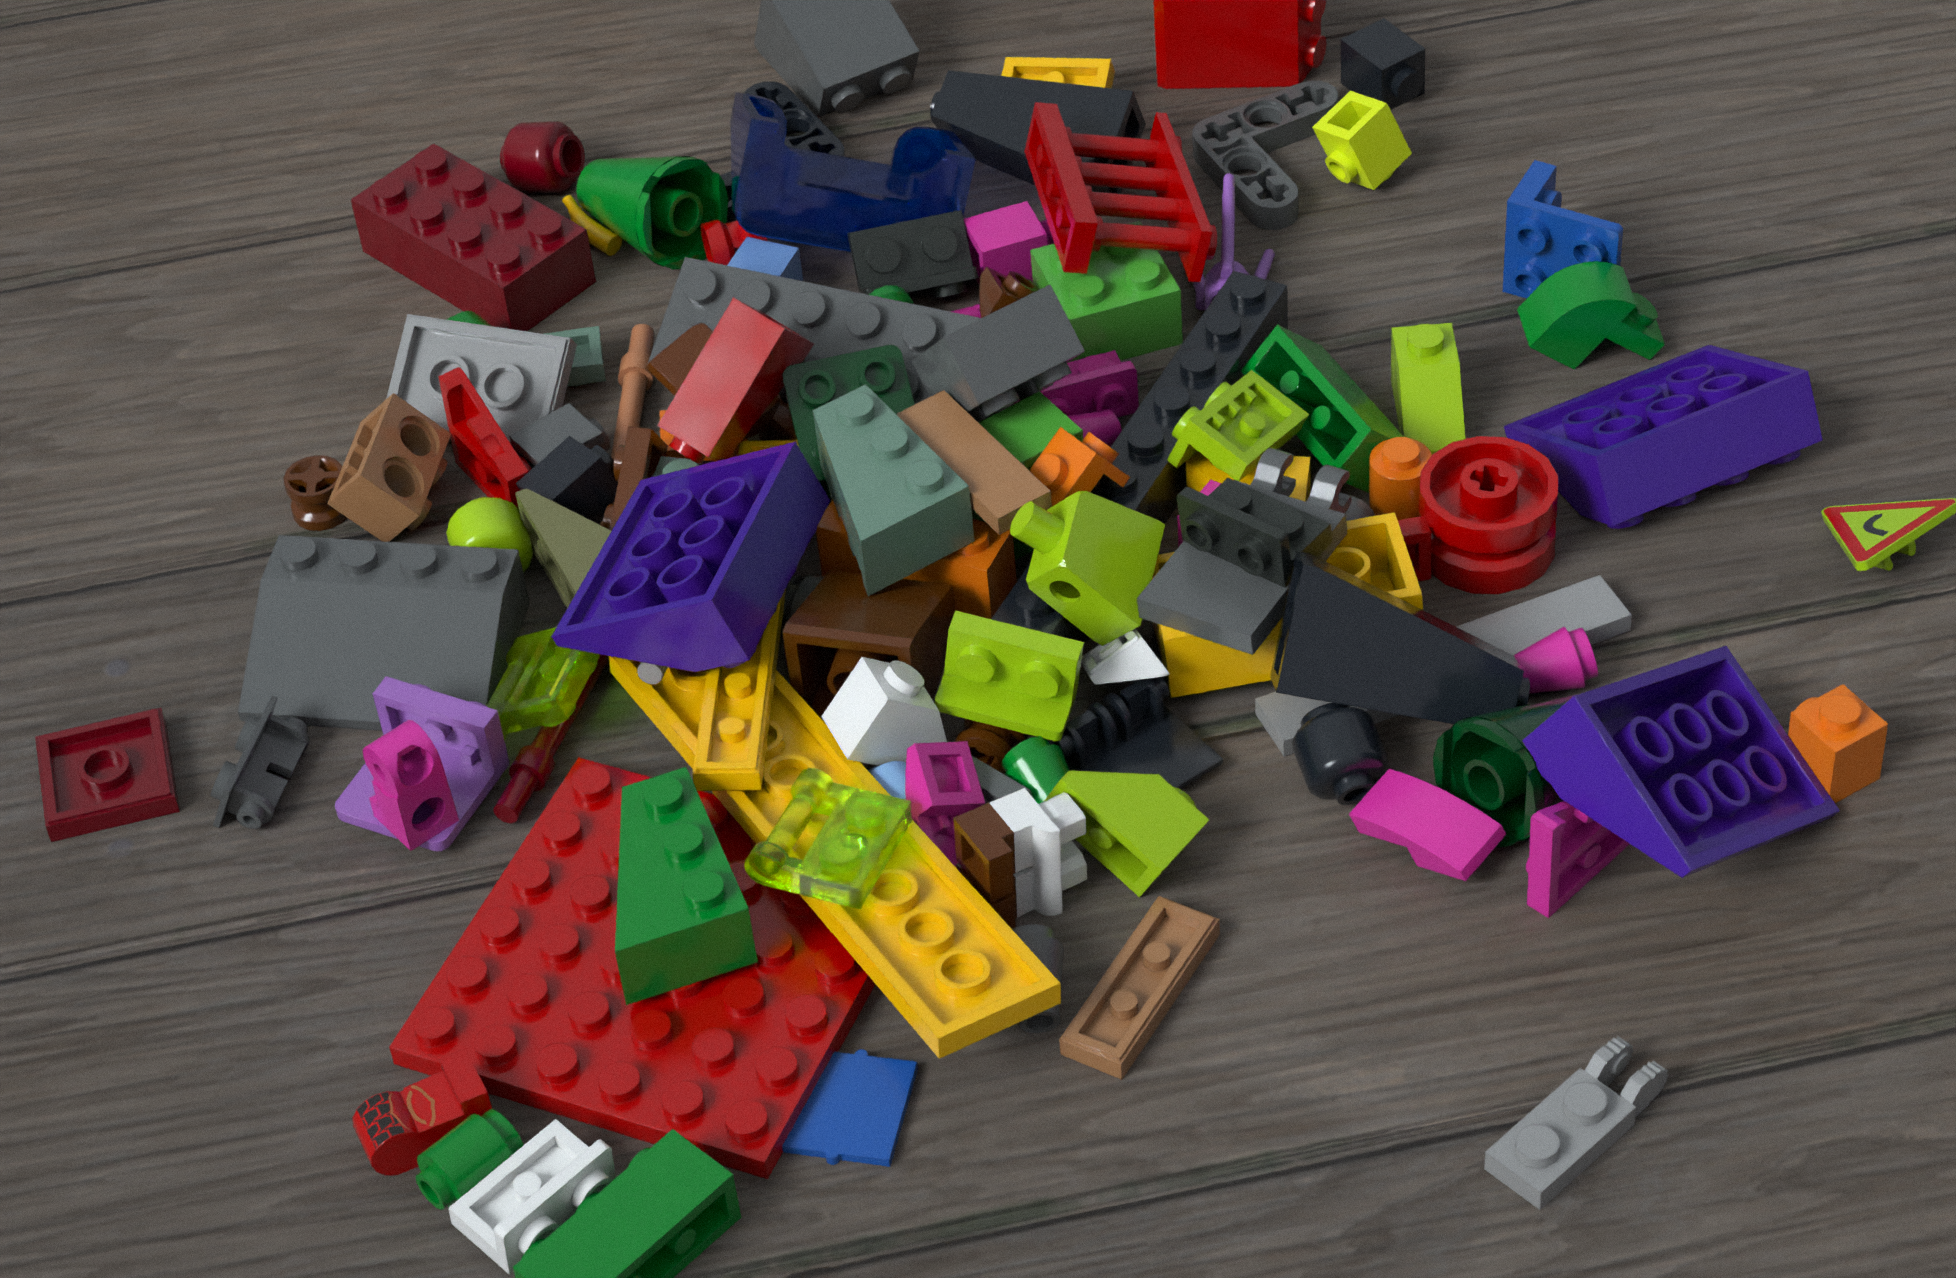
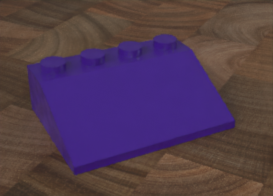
M1706 345L1504 426L1507 438L1529 444L1549 459L1558 474V492L1580 515L1607 524V527L1612 529L1636 525L1644 519V513L1658 507H1675L1687 504L1697 497L1696 492L1712 485L1722 486L1741 482L1749 476V470L1766 463L1781 464L1792 461L1801 455L1800 449L1823 440L1809 372L1807 370L1712 345Z
M791 442L640 480L551 637L558 647L692 672L721 666L724 668H734L749 661L755 653L756 646L771 616L775 613L777 605L791 577L796 572L797 565L811 537L815 534L817 526L830 502L829 497L797 443Z
M1727 646L1575 695L1522 740L1536 761L1539 773L1552 785L1562 800L1681 878L1833 817L1840 811Z

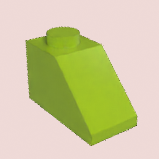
M1452 323L1392 327L1391 385L1400 433L1404 437L1423 443L1430 450L1431 454L1436 453L1452 442L1466 439L1460 362Z
M1068 771L1044 800L1046 801L1064 792L1071 797L1086 817V834L1075 840L1139 898L1209 821L1196 808L1194 801L1187 793L1171 786L1159 774Z

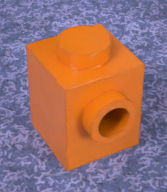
M1844 684L1820 697L1808 698L1791 712L1788 736L1834 803L1880 779L1888 723Z

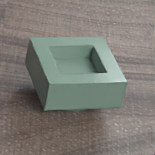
M599 326L543 333L571 338L577 344L567 386H581L588 383L606 381L603 345Z

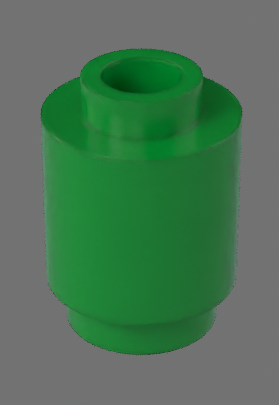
M489 1109L482 1116L471 1114L418 1155L417 1162L421 1172L415 1177L417 1185L434 1207L443 1210L445 1207L453 1205L524 1146L523 1141L512 1124L498 1111Z

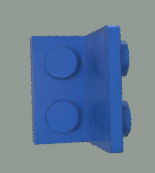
M1534 160L1507 200L1503 292L1527 299L1548 277L1561 269L1578 263L1601 261L1621 265L1623 227L1618 223L1560 208L1562 194L1555 191L1557 169L1555 165Z

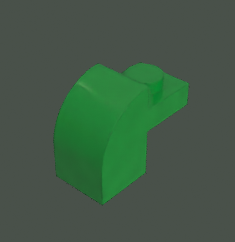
M1601 261L1583 262L1561 269L1543 281L1517 308L1529 348L1572 369H1575L1605 338L1648 360L1665 345L1656 320L1658 313L1655 307L1644 296L1632 293L1624 268L1613 263Z

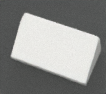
M1136 628L1104 646L1098 644L1083 655V660H1081L1084 669L1095 685L1164 677L1170 674Z

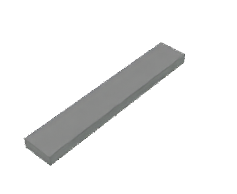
M1601 575L1456 627L1511 655H1515L1563 626L1566 627L1568 632L1582 627L1589 639L1590 645L1631 631L1632 614ZM1275 691L1255 698V713L1285 757L1294 753L1292 740L1297 730L1301 727L1300 722L1302 718L1311 710L1331 702L1276 693ZM1359 708L1370 714L1374 724L1399 715Z

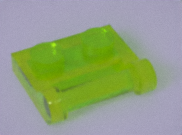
M556 627L516 638L506 655L508 666L487 704L488 708L498 711L504 741L508 733L542 725L552 727L567 720L574 712L576 702L589 676L596 669L600 654L558 647L551 637Z
M816 768L804 769L791 786L792 799L766 841L757 843L747 856L744 863L746 873L755 882L767 887L861 909L912 822L911 801L834 783L831 777L824 771ZM818 813L829 816L804 859L789 857L813 815Z

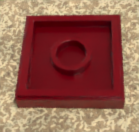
M161 707L35 737L45 827L51 842L180 812L167 723Z

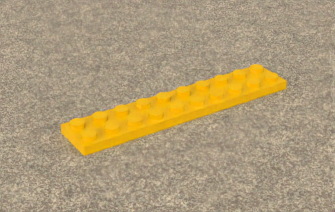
M609 656L610 673L693 769L707 670L692 672L668 667L659 683L647 684L639 678L637 673L641 662ZM776 670L762 789L712 792L939 1059L1061 1004V983L862 763L846 758L827 725Z

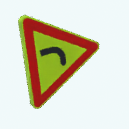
M1945 498L1829 506L1824 508L1821 513L1823 521L1856 570L1865 571L1872 567H1877L1890 571L1893 568L1890 556L1895 552L1913 556L1916 552L1915 539L1956 513V499Z

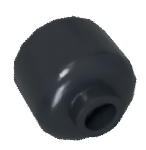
M1327 703L1311 710L1302 718L1300 722L1301 727L1297 730L1292 740V747L1310 793L1323 800L1337 799L1341 805L1359 803L1385 774L1389 766L1386 751L1370 714L1348 705Z

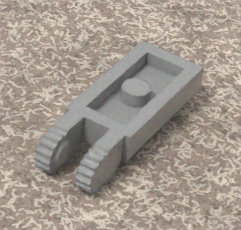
M1619 1036L1617 1038L1613 1037L1611 1041H1608L1605 1046L1603 1045L1594 1053L1585 1070L1579 1068L1485 1151L1484 1169L1541 1210L1635 1125V1117L1652 1100L1654 1101L1660 1091L1664 1089L1667 1077L1669 1076L1667 1074L1668 1070L1655 1061L1648 1062L1646 1065H1643L1640 1071L1638 1070L1629 1078L1620 1095L1607 1086L1625 1070L1634 1050L1632 1045Z

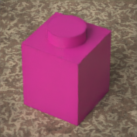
M1028 201L963 219L973 267L977 266L979 278H976L979 286L980 275L986 266L1005 276L1010 271L1017 272L1033 282L1030 250L1054 244L1047 221L1038 220Z

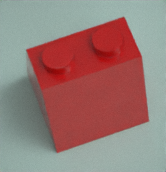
M1153 0L1157 87L1165 89L1291 87L1303 82L1313 67L1318 68L1326 52V37L1321 35V18L1325 10L1326 0Z

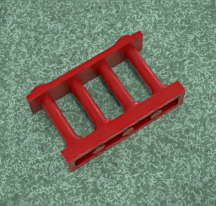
M1035 102L1024 152L1063 272L1087 274L1092 251L1098 252L1101 246L1178 252L1189 282H1201L1206 260H1212L1216 252L1217 230L1215 225H1210L1182 154L1180 136H1175L1167 113L1156 112L1150 139L1072 133L1071 128L1064 125L1057 104ZM1081 157L1145 162L1146 167L1082 162ZM1091 186L1155 191L1157 197L1092 192ZM1101 216L1167 221L1169 227L1103 222Z

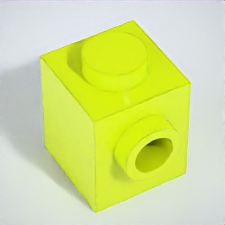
M1349 91L1312 127L1327 155L1325 159L1327 168L1338 180L1344 183L1353 182L1375 190L1381 183L1388 180L1394 171L1412 154L1388 104L1353 91Z

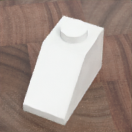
M861 657L821 716L846 758L857 762L877 766L891 761L906 762L907 748L914 743L947 742L940 712L923 686V677L913 667L901 661L895 660L887 663Z

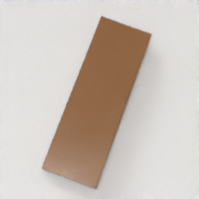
M945 390L896 414L969 485L971 508L999 535L1010 530L1014 516L1025 503L1031 501L1045 510L1052 507L1051 491Z
M1158 896L1060 1037V1054L1122 1080L1219 937V919Z

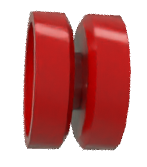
M1476 436L1455 441L1432 454L1420 473L1419 514L1424 516L1431 530V574L1445 585L1471 594H1502L1525 588L1542 577L1555 557L1558 474L1549 459L1529 444L1506 437Z

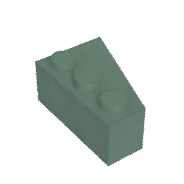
M866 384L813 410L820 466L839 517L841 516L844 523L848 543L853 556H856L868 596L975 541L969 485Z

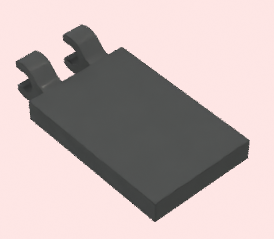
M1268 448L1258 462L1252 483L1250 485L1242 482L1239 483L1331 523L1333 543L1318 556V558L1326 561L1347 534L1345 513L1351 505L1352 497L1340 493V490L1350 477L1349 471L1327 464L1324 465L1314 479L1308 500L1306 502L1289 497L1296 486V480L1284 476L1285 470L1293 461V454ZM1183 541L1138 596L1139 618L1253 655L1283 617L1289 585L1284 588L1260 576L1251 575L1241 567L1208 552L1199 551Z

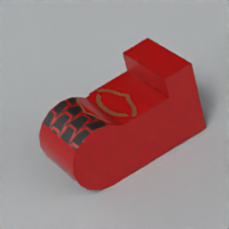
M466 1048L440 1058L441 1072L406 1086L400 1092L386 1091L376 1094L365 1100L356 1109L353 1116V1127L371 1166L377 1173L386 1176H396L419 1167L417 1162L418 1155L471 1114L482 1116L489 1109H492L488 1092Z

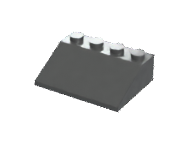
M279 535L260 582L238 709L240 721H246L250 714L261 718L273 695L278 697L273 715L283 720L294 717L302 720L307 726L382 731L372 693L386 676L410 684H421L433 691L468 702H480L488 708L494 709L530 604L519 551L516 549Z

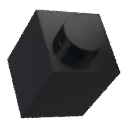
M1383 18L1341 39V84L1350 91L1387 103L1390 110L1425 93L1426 49Z
M568 436L523 476L516 485L520 490L527 488L600 524L603 521L607 506L615 502L618 481L614 477V460L604 449L595 445L590 450L571 436Z

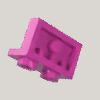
M1115 350L1067 362L1072 373L1041 391L1066 416L1110 410L1118 418L1135 413L1139 407L1137 370L1131 361L1121 363Z

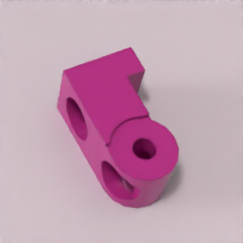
M407 720L363 748L364 760L374 779L372 784L375 795L369 798L373 815L410 851L459 821L439 753L429 736L416 722ZM425 801L434 812L423 822L412 824L414 812Z

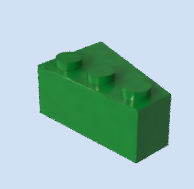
M687 767L622 787L615 955L626 1005L758 962L749 908Z

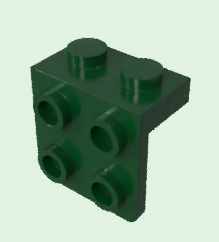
M884 345L791 365L783 372L782 381L798 447L829 497L830 504L833 499L820 466L813 410L865 384L895 414L915 405L902 352L895 345Z

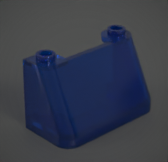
M739 92L735 93L730 118L732 210L739 225L748 233L766 238L851 252L847 233L962 210V215L964 216L976 158L953 131L926 126L913 127L905 131L897 139L893 149L891 164H882L787 147L784 144L787 121L782 109L774 101L765 97Z

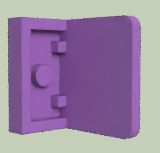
M386 676L372 693L383 735L407 720H413L429 736L443 764L459 821L420 845V847L432 851H443L453 843L510 764L498 711L488 708L480 702H468L433 691L421 684H410ZM365 763L335 802L337 816L343 822L397 839L373 815L369 798L375 795L372 784L374 779ZM425 801L414 812L412 824L423 822L434 812Z

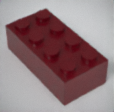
M432 144L425 150L420 151L413 158L350 199L364 253L462 311L476 312L493 327L529 331L596 283L587 229L436 144Z

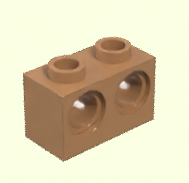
M393 393L360 422L327 504L381 541L390 542L405 528L410 531L415 530L423 522L431 508L432 502L427 499L430 488L439 480L446 469L447 460L443 458V454L451 433Z

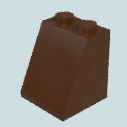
M829 570L785 624L783 639L790 685L823 720L821 716L861 657L887 663L896 660L910 665L921 674L924 679L923 686L933 700L945 666L948 629L955 613L952 585L901 579L868 596L863 584L862 574Z

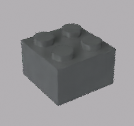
M1050 284L943 337L912 360V363L930 397L945 390L979 423L1002 411L1001 409L1019 399L1021 401L1039 391L1041 392L1052 386L1054 382L1071 374L1072 372L1067 362L1085 352Z

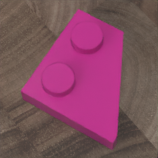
M1565 801L1538 810L1531 816L1529 858L1526 863V872L1528 873L1527 905L1549 918L1620 854L1629 843Z

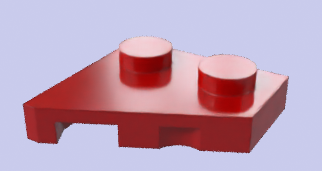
M460 367L438 376L448 428L451 433L450 438L455 463L487 497L502 498L512 502L518 508L515 492L520 491L516 483L531 470L530 465L523 457L518 456Z

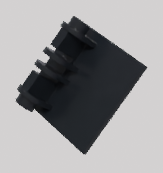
M1161 677L1134 680L1132 685L1120 691L1121 698L1114 693L1106 695L1103 698V705L1095 702L1088 706L1086 712L1067 722L1060 741L1049 740L1051 745H1058L1061 748L1069 771L1159 774L1171 786L1179 789L1184 788L1223 764V758L1163 705V700L1169 696V689Z

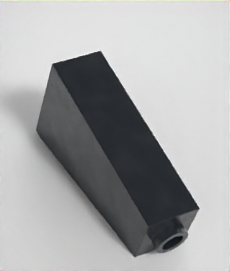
M948 70L941 90L934 94L930 107L931 120L936 125L946 148L1033 185L1035 183L1024 151L1035 102L1057 104L1064 125L1070 127L1072 133L1141 138L1146 125L1135 94L1130 90ZM1081 157L1082 162L1127 166L1132 164V161ZM1091 186L1092 192L1121 194L1123 189Z
M1296 551L1270 679L1276 693L1455 724L1467 717L1527 705L1530 680L1528 677H1523L1524 670L1513 655L1310 553Z

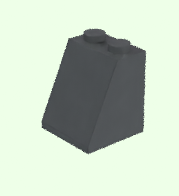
M761 0L754 45L764 59L817 117L834 111L838 113L850 111L864 99L881 92L886 94L895 93L907 86L914 78L920 51L889 0Z

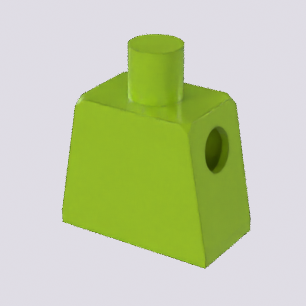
M1077 491L1050 507L1047 511L1031 501L1025 503L1013 518L1010 534L1034 548L1026 577L1029 589L1093 641L1102 646L1141 626L1142 618H1139L1137 598L1152 580L1165 524L1155 518L1088 491Z

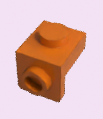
M1062 427L1058 429L1029 470L1051 491L1052 506L1077 491L1091 492L1103 474L1122 487L1131 478L1112 464L1119 453L1090 432L1080 441Z

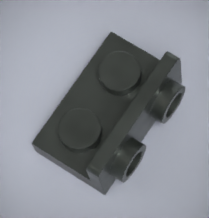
M962 210L847 233L859 293L869 295L875 289L883 286L896 285L903 288L908 295L909 292L931 288L933 298L967 292L965 281L979 278L977 266L973 267Z
M1230 478L1222 482L1208 496L1190 487H1185L1177 495L1182 541L1189 543L1199 551L1208 552L1241 567L1251 575L1260 576L1284 588L1290 584L1296 551L1310 553L1318 557L1333 543L1331 523Z

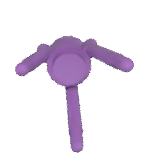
M1230 173L1224 175L1221 261L1212 267L1205 278L1202 274L1201 282H1192L1196 292L1195 307L1198 310L1206 311L1233 271L1249 275L1240 263L1234 261L1235 178ZM1272 249L1264 251L1254 276L1262 279L1267 278L1275 256Z

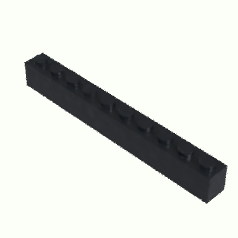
M1236 271L1231 273L1111 446L1112 449L1119 453L1112 464L1131 478L1122 487L1103 474L1090 493L1155 518L1164 524L1167 522L1178 505L1177 495L1187 487L1186 462L1176 468L1167 461L1177 442V439L1172 436L1174 427L1191 407L1195 406L1202 410L1211 394L1220 384L1226 381L1232 386L1244 376L1241 370L1277 324L1288 329L1287 285ZM1029 564L992 617V620L1081 641L1085 645L1089 637L1029 589L1026 582Z

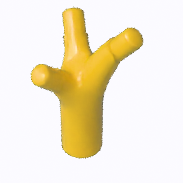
M572 195L565 196L562 202L568 209L570 219L587 229L589 244L609 256L617 253L622 244L621 237L582 211Z

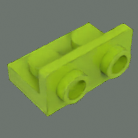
M1251 370L1232 386L1226 381L1220 384L1211 394L1202 410L1193 406L1181 417L1172 431V436L1177 439V442L1167 461L1178 468L1195 453L1200 452L1216 468L1224 471L1234 480L1240 481L1257 467L1262 454L1268 448L1278 450L1301 430L1309 414Z
M955 610L948 629L944 675L934 703L940 713L1032 736H1041L1052 741H1060L1077 695L1084 642Z

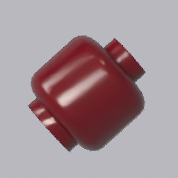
M560 121L519 123L509 131L500 151V164L507 179L515 189L525 194L555 193L568 190L581 174L585 163V151L582 142L569 126Z

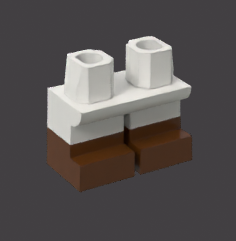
M1023 788L954 817L955 852L958 862L956 868L1011 929L1016 927V918L1034 909L1047 916L1062 914V891L1087 880V864L1082 852L1072 841L1086 834V817L1083 811L1065 792L1038 804L1029 792Z

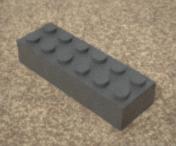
M685 257L649 361L698 323H705L714 331L734 297L767 314L813 342L812 349L802 363L884 345L897 346L903 355L914 404H917L930 396L912 360L943 337L981 318ZM783 386V388L780 390L778 394L780 395L781 399L787 403V398Z

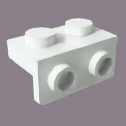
M555 1119L448 1208L451 1224L511 1275L514 1272L513 1266L521 1260L526 1250L534 1242L547 1238L575 1214L582 1201L591 1194L600 1192L616 1178L612 1148L601 1139L588 1147Z

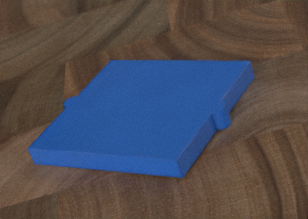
M863 1049L857 1050L855 1054L834 1052L782 1146L783 1152L826 1158L827 1163L830 1165H835L840 1160L890 1167L918 1071L917 1061L868 1056V1052Z

